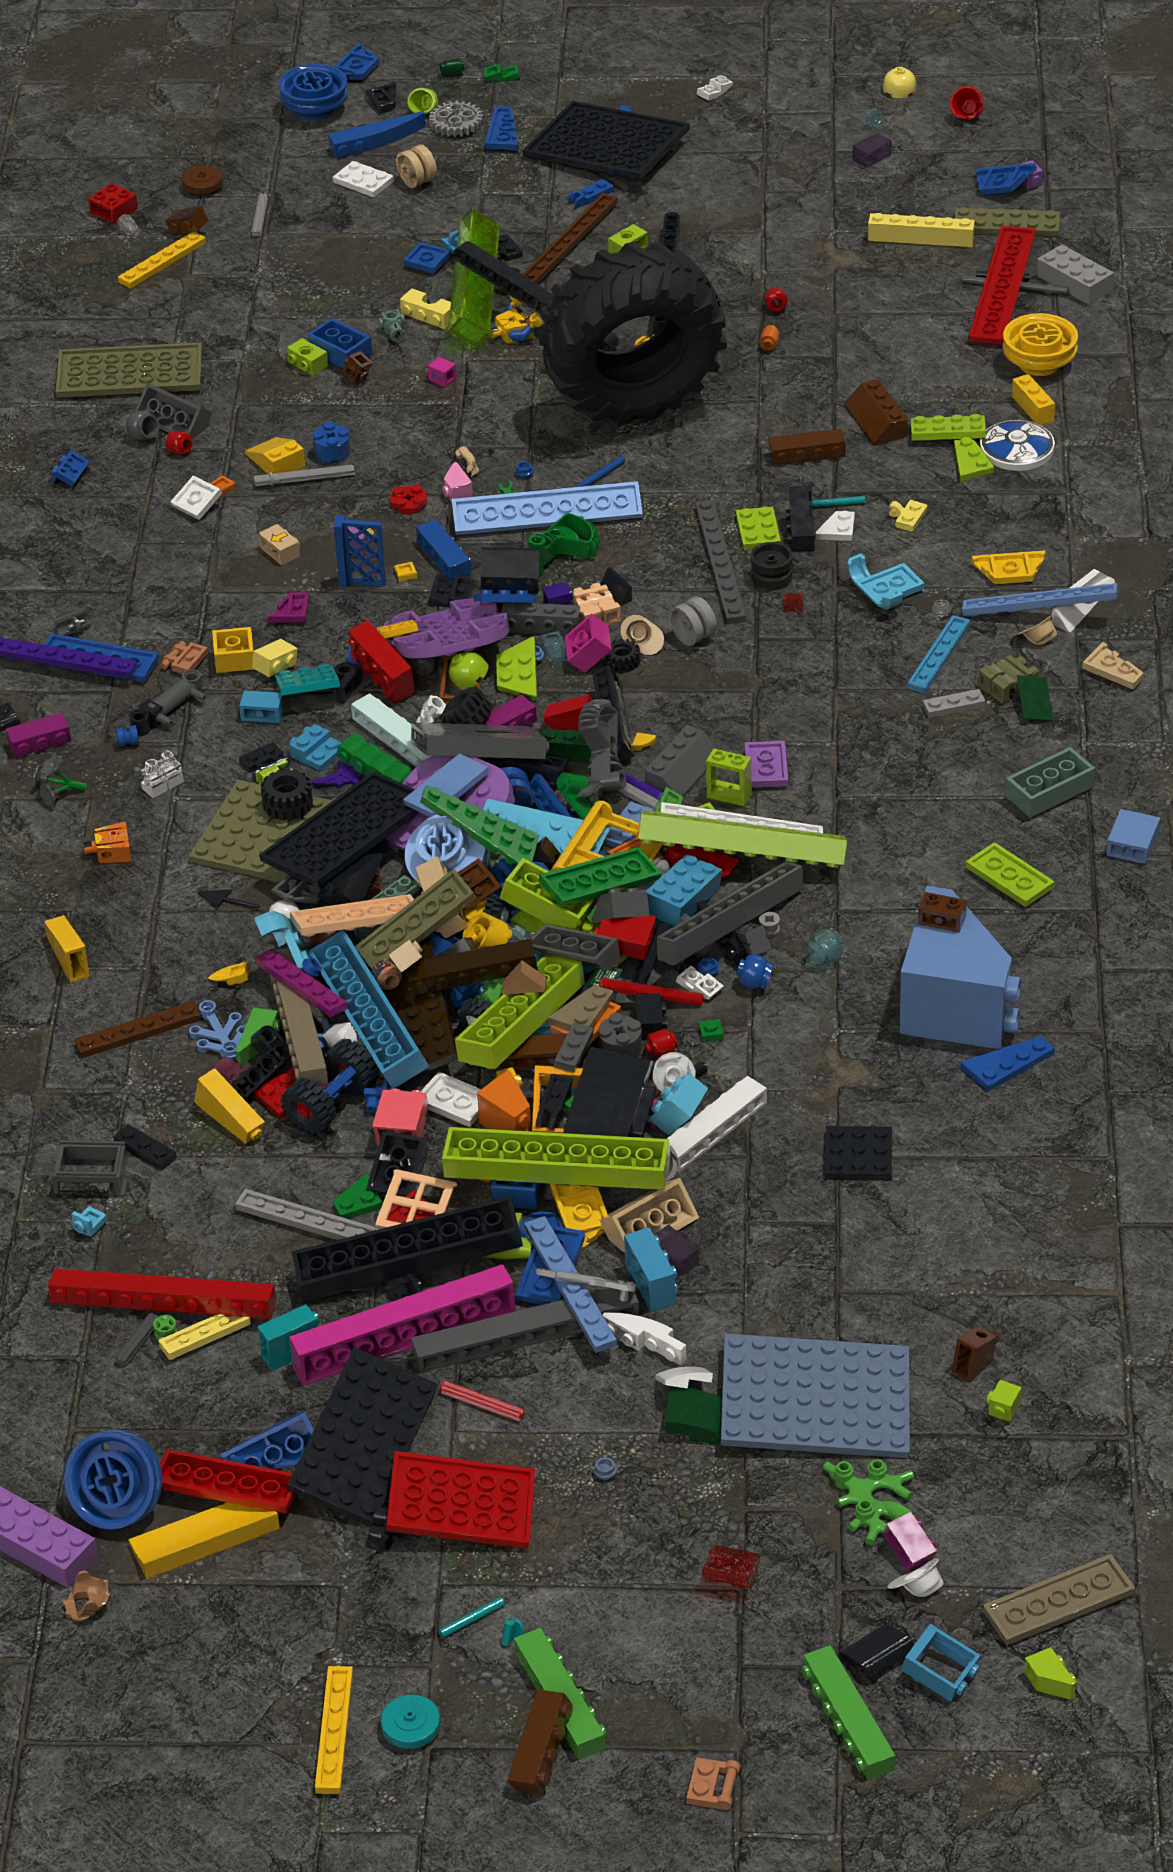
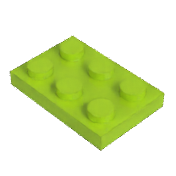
M773 507L736 510V519L743 551L753 550L762 543H781Z

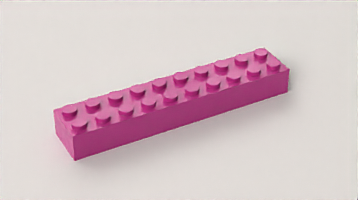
M502 1264L290 1336L293 1368L302 1386L342 1373L354 1347L384 1359L412 1349V1337L515 1312L513 1281Z

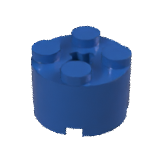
M327 421L313 432V449L317 460L324 463H331V461L341 462L350 455L348 428L337 425L332 421Z

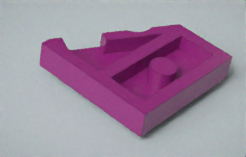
M289 592L285 599L277 605L275 613L268 615L269 623L306 622L309 592Z

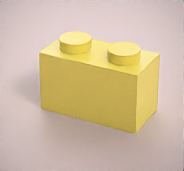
M279 639L253 651L252 668L267 677L273 676L296 665L297 648Z

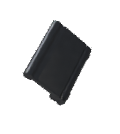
M886 1623L840 1651V1655L844 1660L849 1659L864 1669L867 1677L874 1683L878 1681V1673L901 1658H905L914 1646V1643L906 1634Z

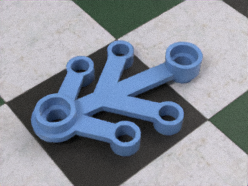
M211 1000L201 1002L199 1004V1011L202 1017L209 1021L214 1031L194 1025L189 1028L190 1038L196 1040L205 1037L220 1041L221 1044L209 1042L207 1039H200L196 1043L198 1052L206 1053L211 1050L219 1052L224 1059H236L235 1051L245 1029L244 1025L239 1026L242 1023L241 1014L238 1012L231 1013L228 1022L222 1028L215 1015L216 1004ZM235 1026H239L236 1029L237 1034L233 1040H229L228 1037Z

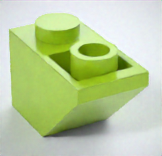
M1051 1647L1025 1658L1024 1673L1036 1691L1070 1700L1075 1698L1076 1678L1073 1673L1067 1671L1062 1657L1056 1655Z

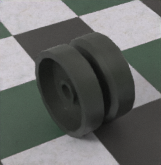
M767 542L756 546L751 552V579L753 583L766 589H777L789 584L793 575V554L791 549L778 542Z

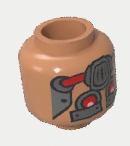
M391 959L379 960L372 968L371 974L383 990L396 988L402 980L401 971Z

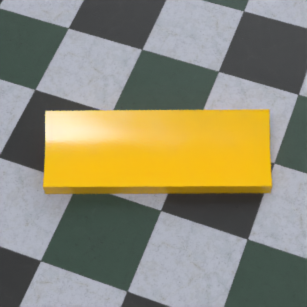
M227 1502L129 1539V1545L146 1579L280 1529L278 1513L276 1511Z

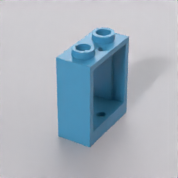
M929 1624L906 1655L901 1671L951 1702L956 1695L961 1696L968 1685L966 1683L969 1677L973 1679L980 1669V1666L977 1665L980 1655L937 1627ZM930 1646L965 1667L954 1684L919 1662Z

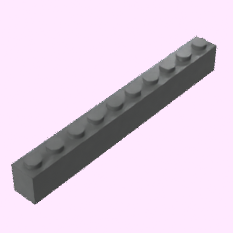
M786 861L657 936L658 960L666 962L668 965H677L697 951L704 949L724 935L731 933V931L739 926L744 925L776 904L793 896L803 889V866Z
M608 1288L590 1293L602 1315L604 1313H623L639 1316V1302L635 1292H629L628 1301L619 1300V1289ZM564 1299L412 1337V1353L421 1373L583 1332Z

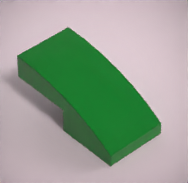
M500 64L484 68L486 80L511 81L520 79L517 64L501 69Z

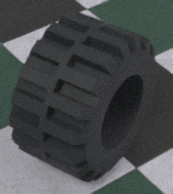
M477 686L470 687L458 693L446 704L439 719L445 724L481 725L489 716L493 705Z
M295 769L277 770L275 773H270L261 782L263 810L266 811L268 816L272 815V818H279L280 820H293V818L298 819L301 815H306L307 811L311 810V805H313L311 781L308 776H305V773L298 772Z

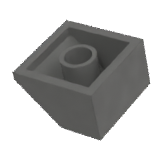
M638 888L626 889V892H621V889L608 890V894L601 895L591 919L592 924H599L605 919L649 916L647 891L639 892Z

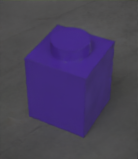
M564 582L542 587L544 604L571 605L573 594Z

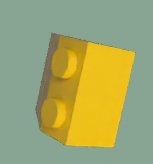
M275 437L245 450V454L267 474L269 472H272V474L291 472L305 467L304 448L292 439Z

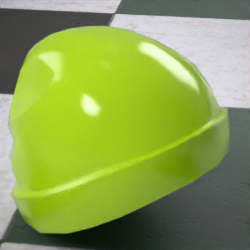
M428 88L413 90L407 100L408 107L412 112L424 111L425 115L433 112V108H436L438 105L436 93Z

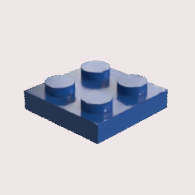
M419 242L403 259V264L412 269L435 274L449 259L451 250Z

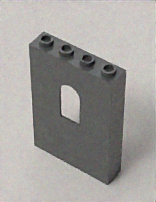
M411 723L410 742L425 755L457 756L460 753L466 757L545 759L546 753L549 752V742L547 739L529 726Z

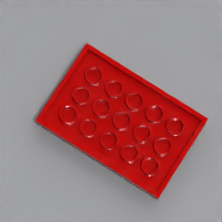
M395 1451L386 1531L528 1549L535 1469Z

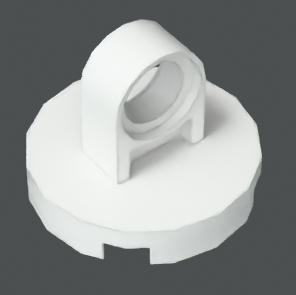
M669 1052L662 1055L655 1062L652 1068V1079L657 1088L662 1092L666 1086L671 1087V1084L678 1076L682 1078L689 1072L695 1077V1068L687 1056L678 1052Z

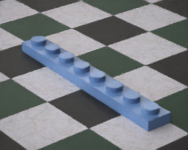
M1112 583L968 599L963 601L962 612L963 616L969 615L974 617L986 613L1015 612L1023 609L1034 610L1041 607L1053 608L1059 605L1072 606L1078 603L1091 604L1096 601L1110 602L1118 598V584Z
M545 1216L524 1223V1229L547 1269L578 1274ZM553 1278L595 1353L617 1346L615 1336L585 1284Z

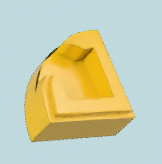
M637 733L632 743L633 751H640L649 745L650 747L653 746L656 742V735Z

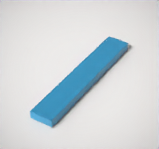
M952 615L908 681L907 689L924 694L927 692L969 628V619Z

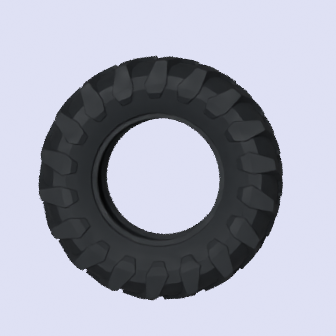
M634 242L625 243L618 253L610 254L604 249L596 252L594 262L584 268L578 264L570 268L572 277L564 285L554 284L551 291L555 297L551 305L541 307L540 316L544 321V328L538 330V341L540 346L544 348L542 350L543 362L546 370L549 371V377L562 397L574 410H582L591 420L595 421L609 417L616 424H626L633 416H641L645 421H649L655 418L658 410L667 406L673 410L678 409L682 405V397L690 391L700 393L704 389L701 380L708 372H718L720 365L715 360L718 351L727 349V340L725 335L722 334V328L726 327L723 310L719 309L721 306L720 300L705 273L684 252L680 250L671 252L662 243H652L647 248L642 249ZM644 316L666 318L655 335L636 347L622 351H604L599 349L607 335L627 321Z

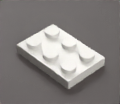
M355 161L349 163L333 176V183L373 198L394 182L393 175Z
M438 1072L421 1091L427 1095V1109L468 1127H471L479 1118L477 1092L481 1089Z

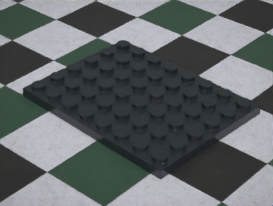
M572 101L522 151L523 156L532 159H541L546 162H555L561 165H570L576 168H585L591 171H600L606 174L610 173L620 177L625 176L641 180L690 130V123Z

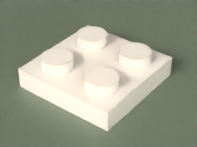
M192 476L170 503L172 507L200 520L221 496L222 491Z

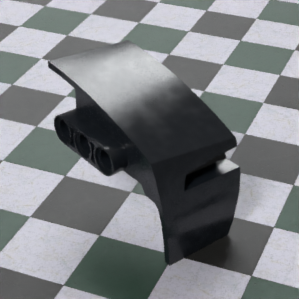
M590 1047L563 1133L644 1138L657 1088L656 1085L648 1083L655 1061Z

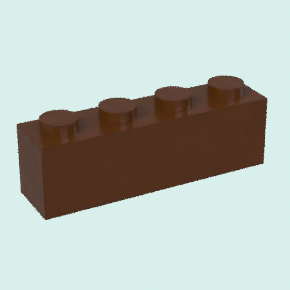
M842 429L768 438L769 455L773 466L846 457V441Z
M568 1033L529 1036L496 1069H489V1072L493 1073L513 1067L514 1071L533 1070L535 1066L554 1067V1060Z
M537 1689L507 1779L516 1791L543 1795L545 1787L548 1786L552 1766L558 1757L560 1741L564 1739L565 1726L573 1711V1704L565 1693Z

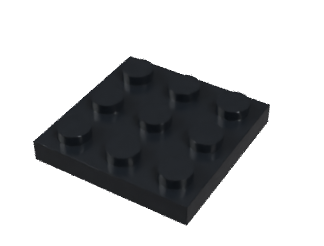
M826 1126L825 1179L892 1180V1127Z

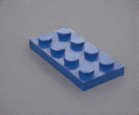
M550 1225L575 1267L586 1237L585 1231ZM533 1246L515 1294L516 1300L538 1305L563 1300V1295L552 1277L536 1274V1268H544L545 1270L547 1268Z

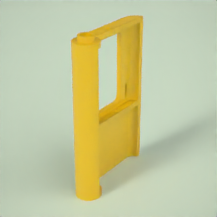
M605 801L595 802L550 872L604 857L591 852L607 826L638 836L639 823L612 813L611 806ZM654 841V844L642 842L640 849L653 861L662 847V841Z

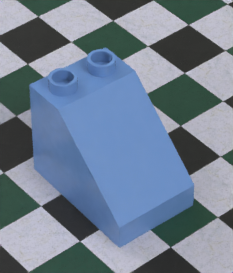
M926 886L925 892L959 898L952 889ZM968 907L960 933L919 925L917 916L901 969L900 1034L1001 1049L1005 1033L1016 1034L1020 1009L1010 1007V1002H1018L1021 977L1011 976L1012 958Z

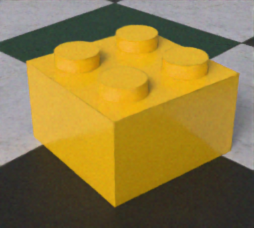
M251 627L212 631L216 673L253 670L254 650Z

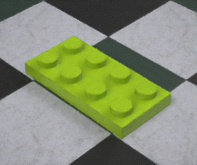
M972 414L970 416L953 415L952 417H943L937 415L930 418H925L924 416L911 418L912 441L962 439L963 437L986 438L985 416Z
M995 842L966 861L967 869L1024 907H1027L1052 890L1055 885V881Z

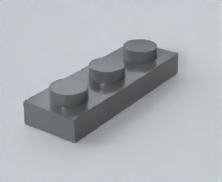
M577 1023L572 1024L554 1060V1068L575 1073L593 1036V1027Z

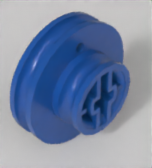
M306 64L297 66L284 73L279 80L281 103L306 120H320L333 114L335 108L345 102L348 96L346 75L340 69L331 65Z
M106 1430L86 1437L73 1449L65 1467V1490L73 1509L86 1522L102 1529H119L143 1520L154 1509L162 1490V1470L154 1450L140 1436L126 1430ZM104 1443L109 1445L108 1450L104 1449Z

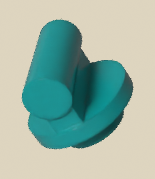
M511 1617L504 1622L501 1639L502 1645L509 1646L514 1641V1638L525 1634L524 1626L519 1619Z

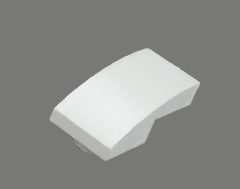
M717 76L710 79L709 85L698 88L697 95L708 101L715 99L725 93L733 85V82L725 76Z
M692 966L677 976L676 979L679 985L690 992L703 994L705 999H711L724 987L710 974L703 976Z

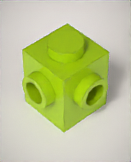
M999 1380L995 1390L990 1391L987 1397L986 1404L989 1405V1415L1011 1422L1021 1403L1022 1387Z

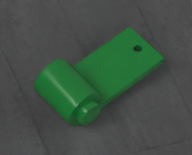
M562 773L557 779V788L582 820H584L592 805L586 797H578L577 794L581 789L588 787V779L585 775Z

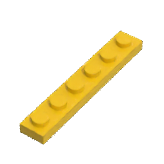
M197 232L189 233L118 276V282L130 289L206 244V237Z
M328 1666L315 1782L316 1794H341L353 1667Z

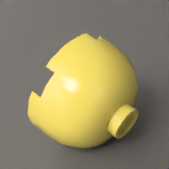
M896 67L890 70L884 77V93H889L892 98L898 99L907 98L910 93L914 94L916 92L914 74L904 67Z

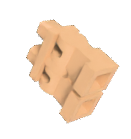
M595 583L587 590H583L581 587L573 590L574 605L580 606L581 622L591 613L608 625L621 622L620 605L618 602L615 603L606 585L601 586L599 583Z

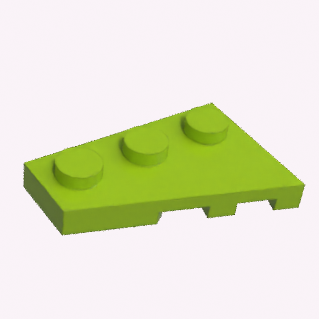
M963 437L962 439L954 440L960 482L994 473L993 464L973 438Z

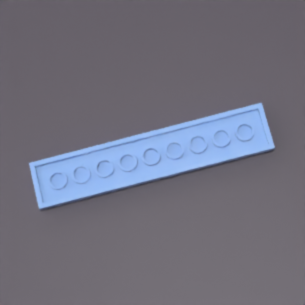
M638 481L452 499L455 535L552 526L565 513L583 516L589 522L642 518L643 515Z

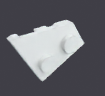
M835 511L816 531V540L852 541L855 512Z

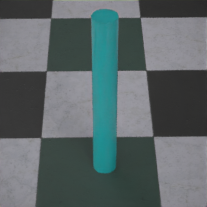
M865 496L812 500V508L865 503Z
M499 1597L439 1629L438 1632L442 1638H445L505 1605L502 1597Z

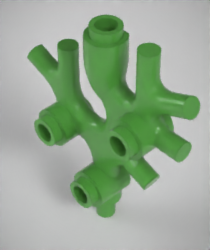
M875 1459L868 1465V1476L860 1479L853 1476V1467L847 1461H841L836 1466L827 1461L823 1465V1469L830 1473V1478L834 1480L838 1488L849 1490V1494L837 1498L836 1501L840 1508L848 1504H856V1517L848 1524V1528L850 1531L855 1532L860 1526L869 1527V1532L865 1539L866 1544L874 1545L877 1535L884 1532L887 1524L879 1519L881 1516H888L891 1520H895L909 1512H912L914 1515L913 1511L898 1502L878 1501L872 1497L874 1490L887 1488L908 1501L912 1497V1492L903 1487L902 1483L914 1479L911 1470L898 1475L887 1474L886 1464L880 1459Z

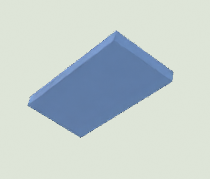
M459 753L404 798V804L426 816L432 817L437 815L420 803L426 785L459 798L489 773V769L487 766Z

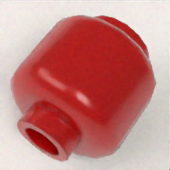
M773 287L766 291L764 302L769 311L779 313L787 307L788 298L783 289Z
M174 430L168 434L165 444L170 453L183 456L190 452L193 442L187 432Z
M667 1029L650 1033L647 1036L648 1043L644 1044L648 1055H653L657 1060L664 1054L675 1052V1048L678 1047L674 1033L672 1031L669 1032Z

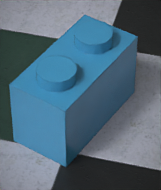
M244 690L239 705L241 721L280 723L284 711L283 696H281V693Z

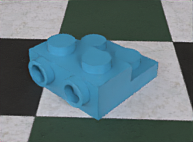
M317 724L311 727L307 726L304 728L302 735L291 739L289 743L290 757L321 772L338 758L337 746L342 742L332 738L329 730Z

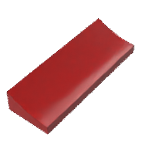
M166 1449L160 1461L162 1490L285 1514L298 1496V1494L286 1490L293 1474L290 1472Z

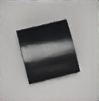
M436 574L427 603L440 607H450V601L469 599L474 580L457 574L455 579Z

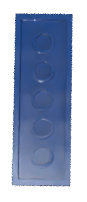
M53 633L50 634L44 644L136 660L137 668L130 679L106 674L100 675L143 683L146 682L159 660V653Z

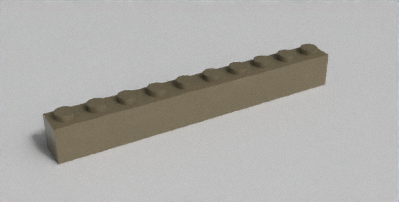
M289 948L274 950L297 966ZM270 975L296 1080L307 1078L310 1082L312 1080L315 1081L316 1086L328 1085L326 1065L309 1002Z

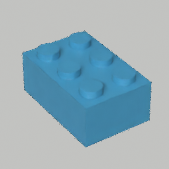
M650 1227L624 1235L625 1266L649 1311L653 1312L675 1305V1295L678 1294L675 1279L678 1278L677 1271L674 1266H670L668 1254L665 1250L662 1251L658 1236L653 1235Z

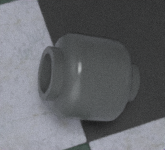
M436 656L411 658L409 665L415 674L424 676L433 672Z

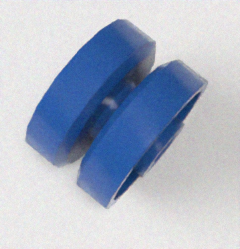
M501 768L514 788V805L531 808L534 803V795L526 773L519 768Z

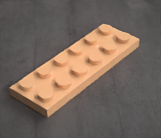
M408 894L290 912V920L302 936L308 937L314 936L316 933H334L336 930H354L357 927L363 926L374 927L377 924H383L411 903L414 898Z

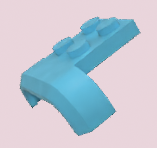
M862 554L853 556L848 560V572L852 581L878 607L884 610L900 605L903 597L925 589V583L905 563L871 575L867 570L865 557Z
M276 911L267 912L255 917V922L261 935L265 937L273 933L279 948L288 945L297 967L303 970L302 962L311 956L304 948L307 946L305 939L302 935L298 934L292 921L284 914Z

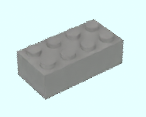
M1062 244L1037 258V277L1050 284H1055V286L1068 287V294L1088 305L1113 291L1114 273Z

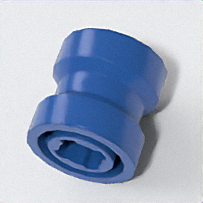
M136 725L129 726L127 730L122 727L116 728L119 748L125 747L127 744H139Z

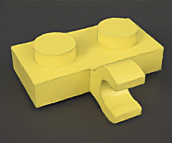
M910 500L906 507L903 508L899 502L892 501L890 508L893 509L889 512V515L891 517H898L895 527L913 532L927 512L928 505Z

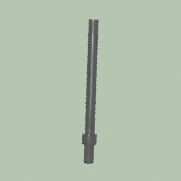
M963 275L962 282L984 285L986 278ZM1022 282L1021 285L1023 290L1041 291L1051 295L1054 293L1068 294V287L1055 286V284L1047 283V285Z

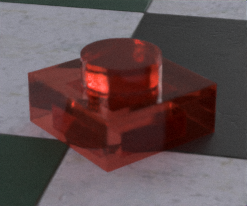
M783 593L784 612L803 611V593Z

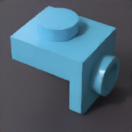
M90 1206L81 1214L76 1211L71 1214L73 1229L89 1237H92L107 1222L106 1214Z

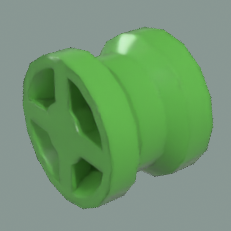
M170 1315L158 1316L153 1322L157 1341L177 1332L176 1320Z

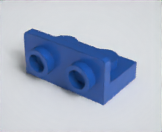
M70 450L67 456L63 455L58 463L60 466L56 465L52 470L51 475L53 478L51 483L54 484L57 479H60L73 487L90 461Z

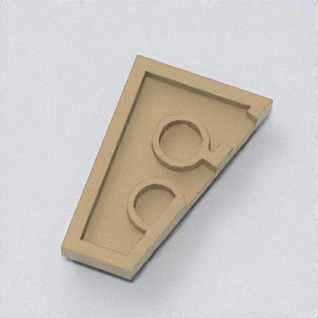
M1104 642L1082 662V669L1131 689H1134L1143 680L1144 673L1129 661H1123L1119 657V653L1109 650L1107 648L1108 645Z

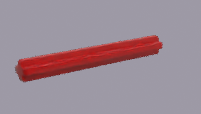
M601 978L599 982L600 987L612 990L614 993L633 996L636 994L661 993V1000L696 1006H701L703 1002V994L608 978Z

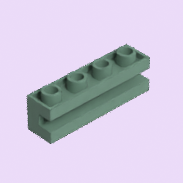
M404 875L371 900L408 894L416 899L419 896L416 892L420 890V886L416 881ZM377 924L374 927H357L351 930L350 937L360 943L383 924Z

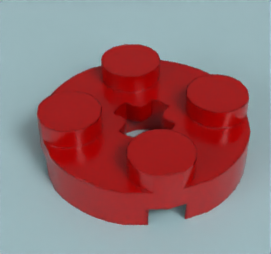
M419 484L395 487L390 496L391 508L396 511L395 509L400 510V513L405 515L419 513L424 505L426 507L428 504L427 493Z

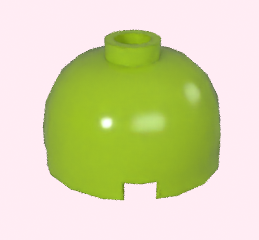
M467 651L456 654L449 666V677L454 685L463 691L478 684L476 680L479 677L482 679L485 677L488 671V663L475 652Z

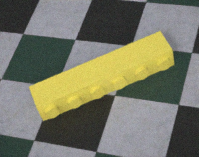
M870 213L868 241L973 247L975 220Z

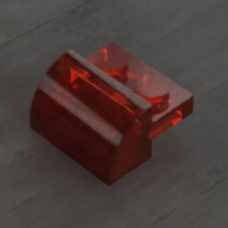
M714 1545L709 1551L708 1561L702 1567L701 1576L711 1582H724L735 1587L753 1588L759 1570L761 1554Z

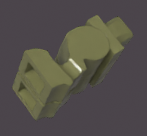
M1008 655L1005 657V660L1002 659L996 664L992 663L990 666L985 665L979 670L978 686L1004 704L1009 698L1010 689L1020 694L1017 675L1038 677L1039 670L1035 666L1027 668V662L1022 656L1015 659Z

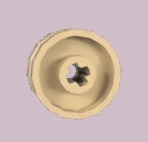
M419 144L397 155L396 166L398 173L408 187L415 188L423 184V182L427 183L436 178L437 166L432 153L424 145Z

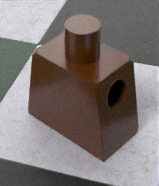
M975 1327L957 1338L952 1372L971 1383L992 1362L995 1344L999 1342L997 1333L994 1331L988 1332L981 1327Z

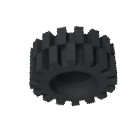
M619 639L618 642L613 640V643H611L612 650L605 656L606 666L610 665L614 672L619 670V673H622V670H625L626 673L629 672V669L631 671L635 670V667L637 668L640 664L639 645L635 644L633 640L630 642L629 639H626V641Z

